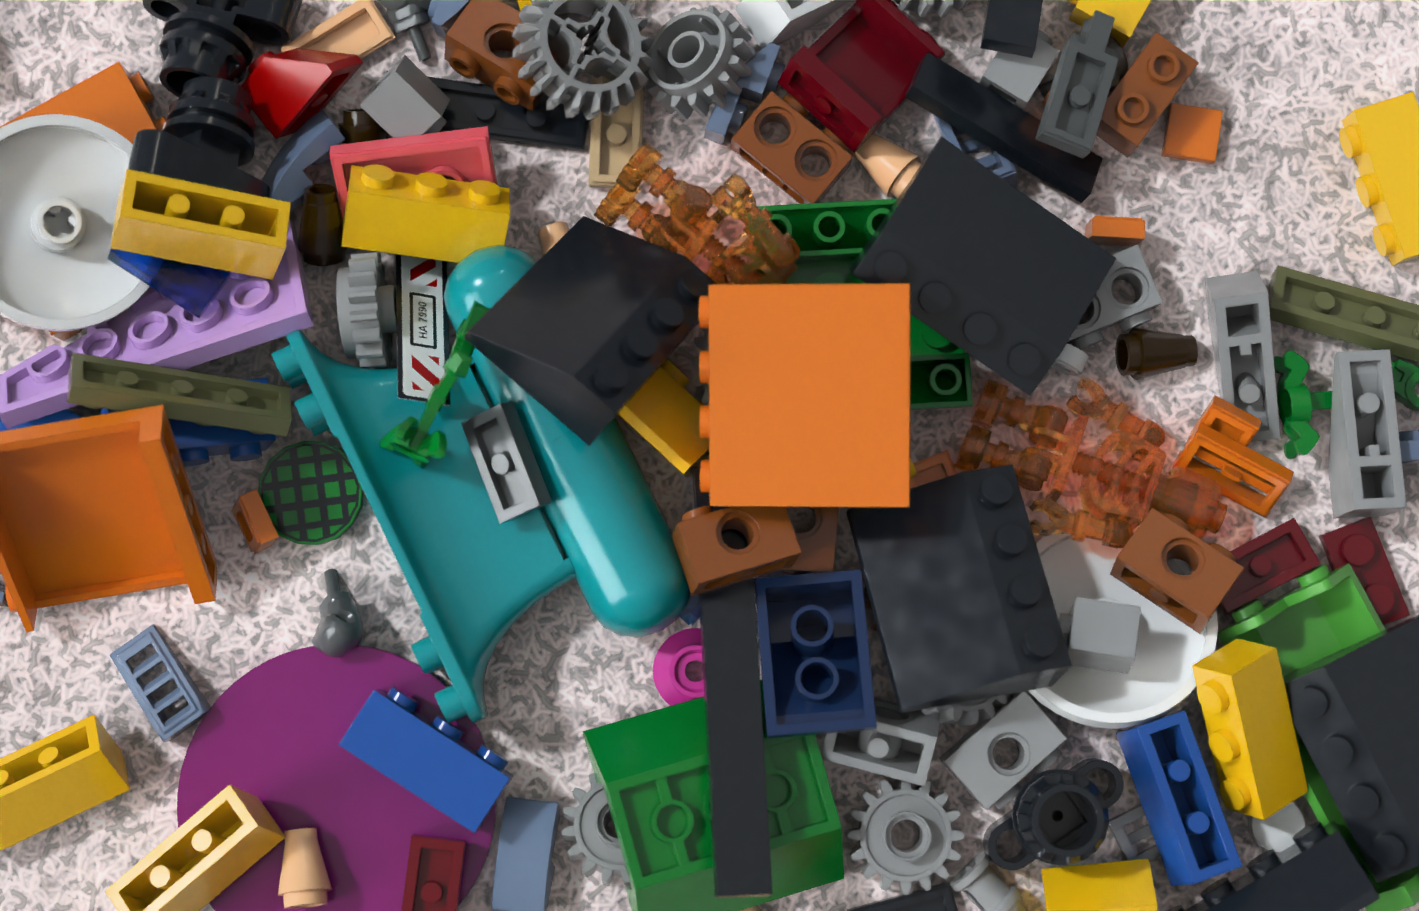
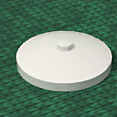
M63 114L31 116L16 120L0 128V315L16 323L40 330L74 331L102 324L124 312L145 293L156 278L162 266L163 258L110 248L117 201L133 147L131 142L116 131L86 118Z
M1109 518L1079 521L1051 532L1036 543L1058 620L1060 613L1069 614L1075 597L1141 606L1136 656L1128 674L1072 665L1053 686L1028 690L1039 702L1056 714L1068 720L1097 728L1115 729L1139 726L1159 719L1176 709L1197 687L1192 665L1215 651L1218 635L1217 611L1201 634H1199L1110 575L1118 554L1140 525L1131 521ZM1170 559L1166 561L1170 570L1178 575H1189L1192 573L1189 565L1183 560Z

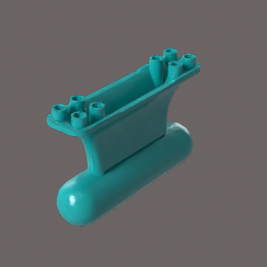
M497 245L475 250L457 264L447 279L443 297L447 315L456 333L462 320L467 319L475 301L491 308L537 263L532 255L516 247ZM295 330L286 335L290 345L271 353L285 382L288 381L292 389L308 382L313 393L294 401L298 413L307 430H311L314 436L330 429L333 436L339 439L422 612L420 618L429 636L411 644V648L424 674H431L444 667L453 684L434 693L437 703L448 723L454 722L468 715L472 723H476L488 716L484 697V679L487 665L494 649L506 631L522 614L543 597L573 579H576L591 612L601 625L620 636L644 637L661 632L679 618L689 603L691 592L672 539V532L616 417L593 443L588 446L487 357L474 348L471 355L473 359L467 377H457L450 389L451 406L443 405L441 410L437 412L427 432L431 434L439 430L445 433L447 440L446 455L442 459L432 457L426 467L422 469L416 466L414 459L396 450L387 451L379 446L381 439L390 430L403 423L410 416L419 421L426 407V402L398 398L397 368L370 369L340 363L323 354L300 330ZM513 401L552 502L512 521L500 524L461 423L498 404ZM562 553L564 554V556H565V558H566L565 560H563V558H562V556H561Z

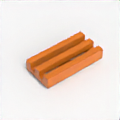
M1201 422L1195 428L1193 436L1189 437L1185 443L1183 451L1179 452L1172 467L1263 517L1267 516L1289 486L1294 471ZM1195 455V456L1199 457L1200 459H1202V460H1204V461H1206V462H1208V463L1214 465L1215 467L1221 469L1222 471H1221V472L1217 471L1216 469H1214V468H1212V467H1210V466H1208V465H1206V464L1200 462L1199 460L1193 458V456ZM1242 480L1248 483L1249 485L1265 492L1267 495L1265 496L1251 489L1250 487L1240 483V481Z

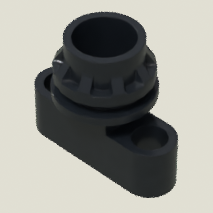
M143 0V6L147 12L165 21L163 28L164 36L159 45V54L163 61L159 75L161 83L169 92L179 98L181 97L185 82L195 77H217L239 84L244 79L247 67L251 64L254 57L255 48L252 41L271 46L286 45L290 40L303 0Z
M195 77L189 79L183 85L181 97L169 106L167 120L163 124L162 130L146 129L135 134L128 165L129 170L266 198L269 197L270 188L265 182L237 168L249 163L253 159L255 152L254 138L257 126L250 114L252 107L250 93L234 82L217 77Z
M1089 758L1080 761L1069 770L1051 769L1036 774L1018 791L1012 810L992 823L986 830L983 838L985 853L993 863L1006 870L1022 869L1035 859L1053 865H1069L1084 861L1098 850L1106 838L1109 826L1108 808L1119 800L1124 788L1121 772L1108 761ZM1096 768H1101L1108 776V788L1103 795L1096 785L1085 777L1088 772ZM1014 830L1018 841L1022 845V849L1013 858H1001L996 850L997 839L1003 832Z

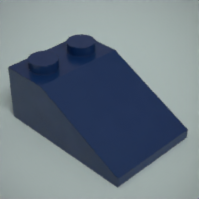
M861 569L754 578L767 738L877 729Z

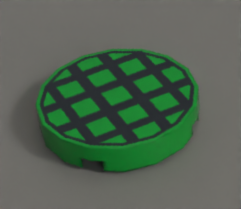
M301 441L284 447L268 461L259 479L258 493L278 535L296 544L321 545L340 538L354 524L363 507L364 491L347 455L325 442Z

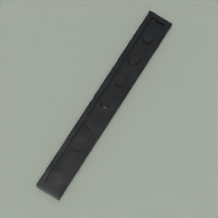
M694 467L692 472L694 509L710 506V493H701L700 467ZM712 506L713 511H718V510H721V509H724V508L731 507V506ZM727 529L721 532L722 540L728 547L736 550L747 547L746 538L741 532L734 529ZM754 578L699 594L715 898L765 897L773 894Z

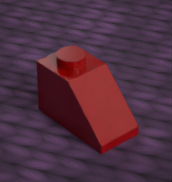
M298 48L278 54L268 51L250 64L248 67L250 75L241 87L246 89L252 97L251 109L274 138L277 139L295 133L321 109L324 110L361 67L363 61L358 55Z

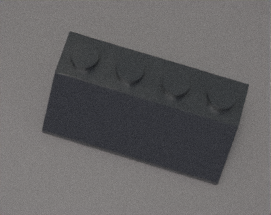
M1333 820L1325 826L1320 821H1317L1296 833L1292 838L1295 844L1279 854H1276L1271 849L1254 858L1246 866L1249 872L1233 882H1230L1225 877L1208 886L1200 894L1203 900L1192 907L1184 910L1182 905H1179L1168 911H1360L1380 899L1371 875L1335 821Z

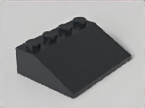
M940 137L849 270L866 284L911 283V315L1031 396L1064 349L1115 262L1116 257L945 138Z
M583 216L467 331L463 338L590 446L699 324L700 295H708V285L717 283L686 256Z
M1013 464L961 472L911 488L909 507L848 508L846 512L900 713L1051 687L1072 666Z
M1419 615L1283 677L1293 723L1377 883L1419 866Z

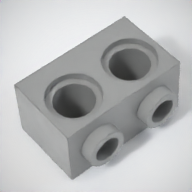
M1138 244L1113 254L1116 260L1087 308V321L1085 324L1077 325L1067 342L1068 344L1072 343L1074 347L1082 350L1103 341L1104 337L1101 331L1120 323L1123 332L1153 320L1149 311L1155 309L1163 301ZM1125 280L1133 286L1135 290V301L1133 304H1122L1114 298L1111 290L1113 281Z

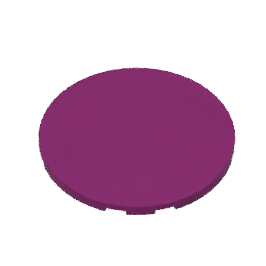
M360 645L341 658L329 657L317 650L315 646L290 651L262 663L235 681L210 708V712L204 716L187 749L177 791L178 828L229 784L257 796L283 834L285 831L293 829H317V840L332 890L327 891L328 904L284 909L283 896H278L285 846L284 838L209 902L215 911H401L411 835L413 834L467 840L459 906L478 879L488 857L494 836L497 803L481 828L476 833H473L338 745L373 690L382 689L388 693L392 686L398 688L419 702L415 709L417 713L433 722L437 715L445 719L434 693L447 688V686L432 673L424 674L421 667L413 661L388 651ZM468 715L451 722L464 732L460 741L476 751L479 750L482 744L486 746L479 727L476 723L471 722Z

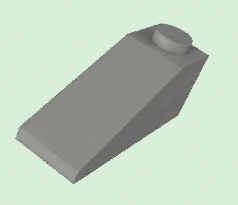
M1258 271L1204 278L1208 320L1220 398L1261 420L1260 429L1251 442L1280 438L1268 290Z
M1390 349L1341 351L1335 353L1328 459L1333 519L1386 516L1407 507Z

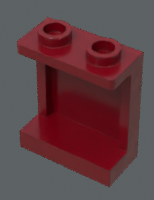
M856 0L854 5L809 48L804 45L791 57L777 83L855 153L908 100L905 94L918 63L924 55L929 52L942 60L945 52L937 45L932 35L917 27L898 9L893 0Z

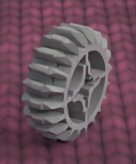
M531 0V5H525L518 17L522 23L513 29L512 35L521 44L513 49L511 58L526 62L518 71V78L527 79L532 77L536 82L530 89V96H538L544 92L549 96L546 101V110H554L562 103L564 104L566 119L574 118L581 109L586 121L595 119L600 114V111L605 116L613 115L619 110V104L627 106L635 99V91L642 89L648 78L643 72L649 70L654 61L653 58L644 53L653 46L654 39L640 35V31L647 26L648 18L634 19L631 14L635 8L636 0L627 1L624 5L619 0ZM577 13L588 16L590 19L586 23H579L569 17L564 21L557 15ZM587 34H589V37L587 38L584 46L586 47L584 49L585 56L577 63V60L582 52L580 50L582 47L581 40ZM608 34L612 38L614 45L610 42ZM550 49L557 55L559 66L555 62ZM580 73H587L596 78L602 75L610 80V82L587 84L576 80Z

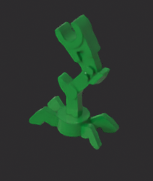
M477 301L473 303L467 319L462 320L457 330L456 340L451 350V358L443 365L446 372L438 385L434 384L419 421L410 416L403 423L394 427L379 442L381 448L387 451L396 450L414 459V464L422 469L426 467L432 457L442 459L446 455L447 440L445 433L439 430L431 434L427 432L437 412L443 407L448 397V392L457 377H467L473 359L471 355L475 347L463 337L490 308Z
M1290 350L1284 353L1283 358L1280 356L1274 357L1275 372L1281 374L1277 382L1279 417L1283 423V431L1290 439L1283 445L1284 455L1287 459H1292L1297 454L1301 456L1306 455L1315 447L1320 435L1308 424L1312 417V411L1332 408V391L1310 393L1305 383H1302L1310 365L1302 356ZM1400 359L1391 361L1395 399L1410 410L1419 411V397L1416 396L1414 390L1415 384L1419 381V367Z

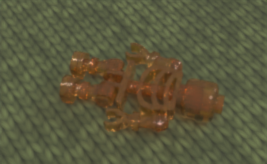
M648 142L631 156L629 162L616 179L617 184L607 193V196L602 200L594 214L606 226H613L624 216L629 220L627 226L634 232L640 229L646 241L676 253L680 251L694 264L703 254L704 258L708 257L707 260L712 261L706 275L717 284H789L787 281L797 269L794 261L800 255L799 245L788 232L783 234L772 223L770 218L773 215L766 207L762 211L757 207L752 190L742 177L733 173L724 182V186L720 185L710 195L707 190L700 186L689 184L683 180H676L677 173L670 167H667L665 170L659 165L664 155ZM645 182L651 186L649 192L656 198H659L661 195L664 197L665 203L671 210L670 216L665 217L661 214H654V206L647 201L642 204L637 200L642 191L640 187ZM726 189H728L734 195V197L728 194ZM714 203L718 210L709 217L706 214ZM730 215L734 219L741 220L746 225L742 229L745 233L737 236L728 246H723L724 242H719V238L715 239V234ZM736 255H745L750 258L745 262V259L741 260V256ZM758 270H762L764 273L758 274ZM800 282V283H797V284H810V283H808V282Z
M988 378L970 422L975 424H971L965 434L954 467L966 472L977 470L981 461L989 464L988 468L1013 464L1018 485L1030 491L1042 490L1043 482L1047 481L1048 475H1053L1046 498L1035 500L1029 507L1032 512H1045L1049 516L1051 523L1042 524L1036 519L1030 523L1033 534L1050 536L1052 534L1066 533L1070 534V538L1073 541L1083 542L1085 538L1102 541L1103 546L1123 548L1133 535V529H1136L1152 508L1163 515L1170 513L1179 517L1189 526L1190 533L1200 539L1206 535L1207 531L1214 534L1219 531L1228 506L1220 502L1221 488L1218 482L1180 466L1172 468L1167 474L1161 473L1166 459V453L1159 448L1165 441L1164 429L1149 418L1144 421L1128 411L1130 406L1120 401L1118 405L1113 403L1110 397L1104 393L1103 388L1090 379H1081L1077 384L1078 390L1083 389L1091 395V403L1080 401L1076 395L1071 396L1067 401L1066 405L1078 416L1071 424L1068 435H1065L1063 432L1068 416L1063 409L1053 405H1026V399L1015 395L1014 399L1006 397L1008 386ZM997 416L1005 419V425L1014 428L1016 424H1019L1023 430L1029 432V439L1036 444V447H1026L1024 451L1009 450L1010 445L999 440L996 445L989 442L992 431L985 428H991ZM1089 417L1103 420L1106 422L1104 428L1113 432L1099 445L1090 457L1088 453L1084 454L1083 451H1078ZM1047 450H1050V451H1052V452H1055V453H1057V454H1060V456H1059V455H1056V454H1054V453H1051V452H1049V451H1047ZM1110 451L1122 452L1114 464L1111 463L1109 465L1108 461L1104 463L1102 459L1103 455ZM1128 461H1138L1139 465L1131 473L1128 469L1124 470ZM1071 470L1073 474L1077 472L1078 476L1082 474L1080 498L1084 510L1077 509L1075 513H1070L1067 509L1062 508L1056 503L1065 489ZM1096 480L1099 484L1102 483L1104 485L1102 498L1098 492ZM1121 491H1123L1122 503L1119 495Z

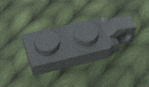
M1095 10L1093 16L1089 20L1086 19L1084 21L1080 35L1076 33L1069 35L1060 55L1036 134V140L1082 159L1090 154L1119 58L1115 57L1116 50L1107 47L1115 20L1114 17Z

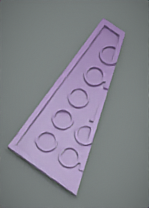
M291 213L289 214L286 249L273 280L189 264L148 288L131 305L129 310L108 322L86 328L88 332L86 335L64 348L60 345L52 344L1 374L0 419L6 428L37 420L78 405L67 403L68 372L72 352L185 370L286 336L295 330L301 331L313 327L314 323L303 264L298 249V237Z

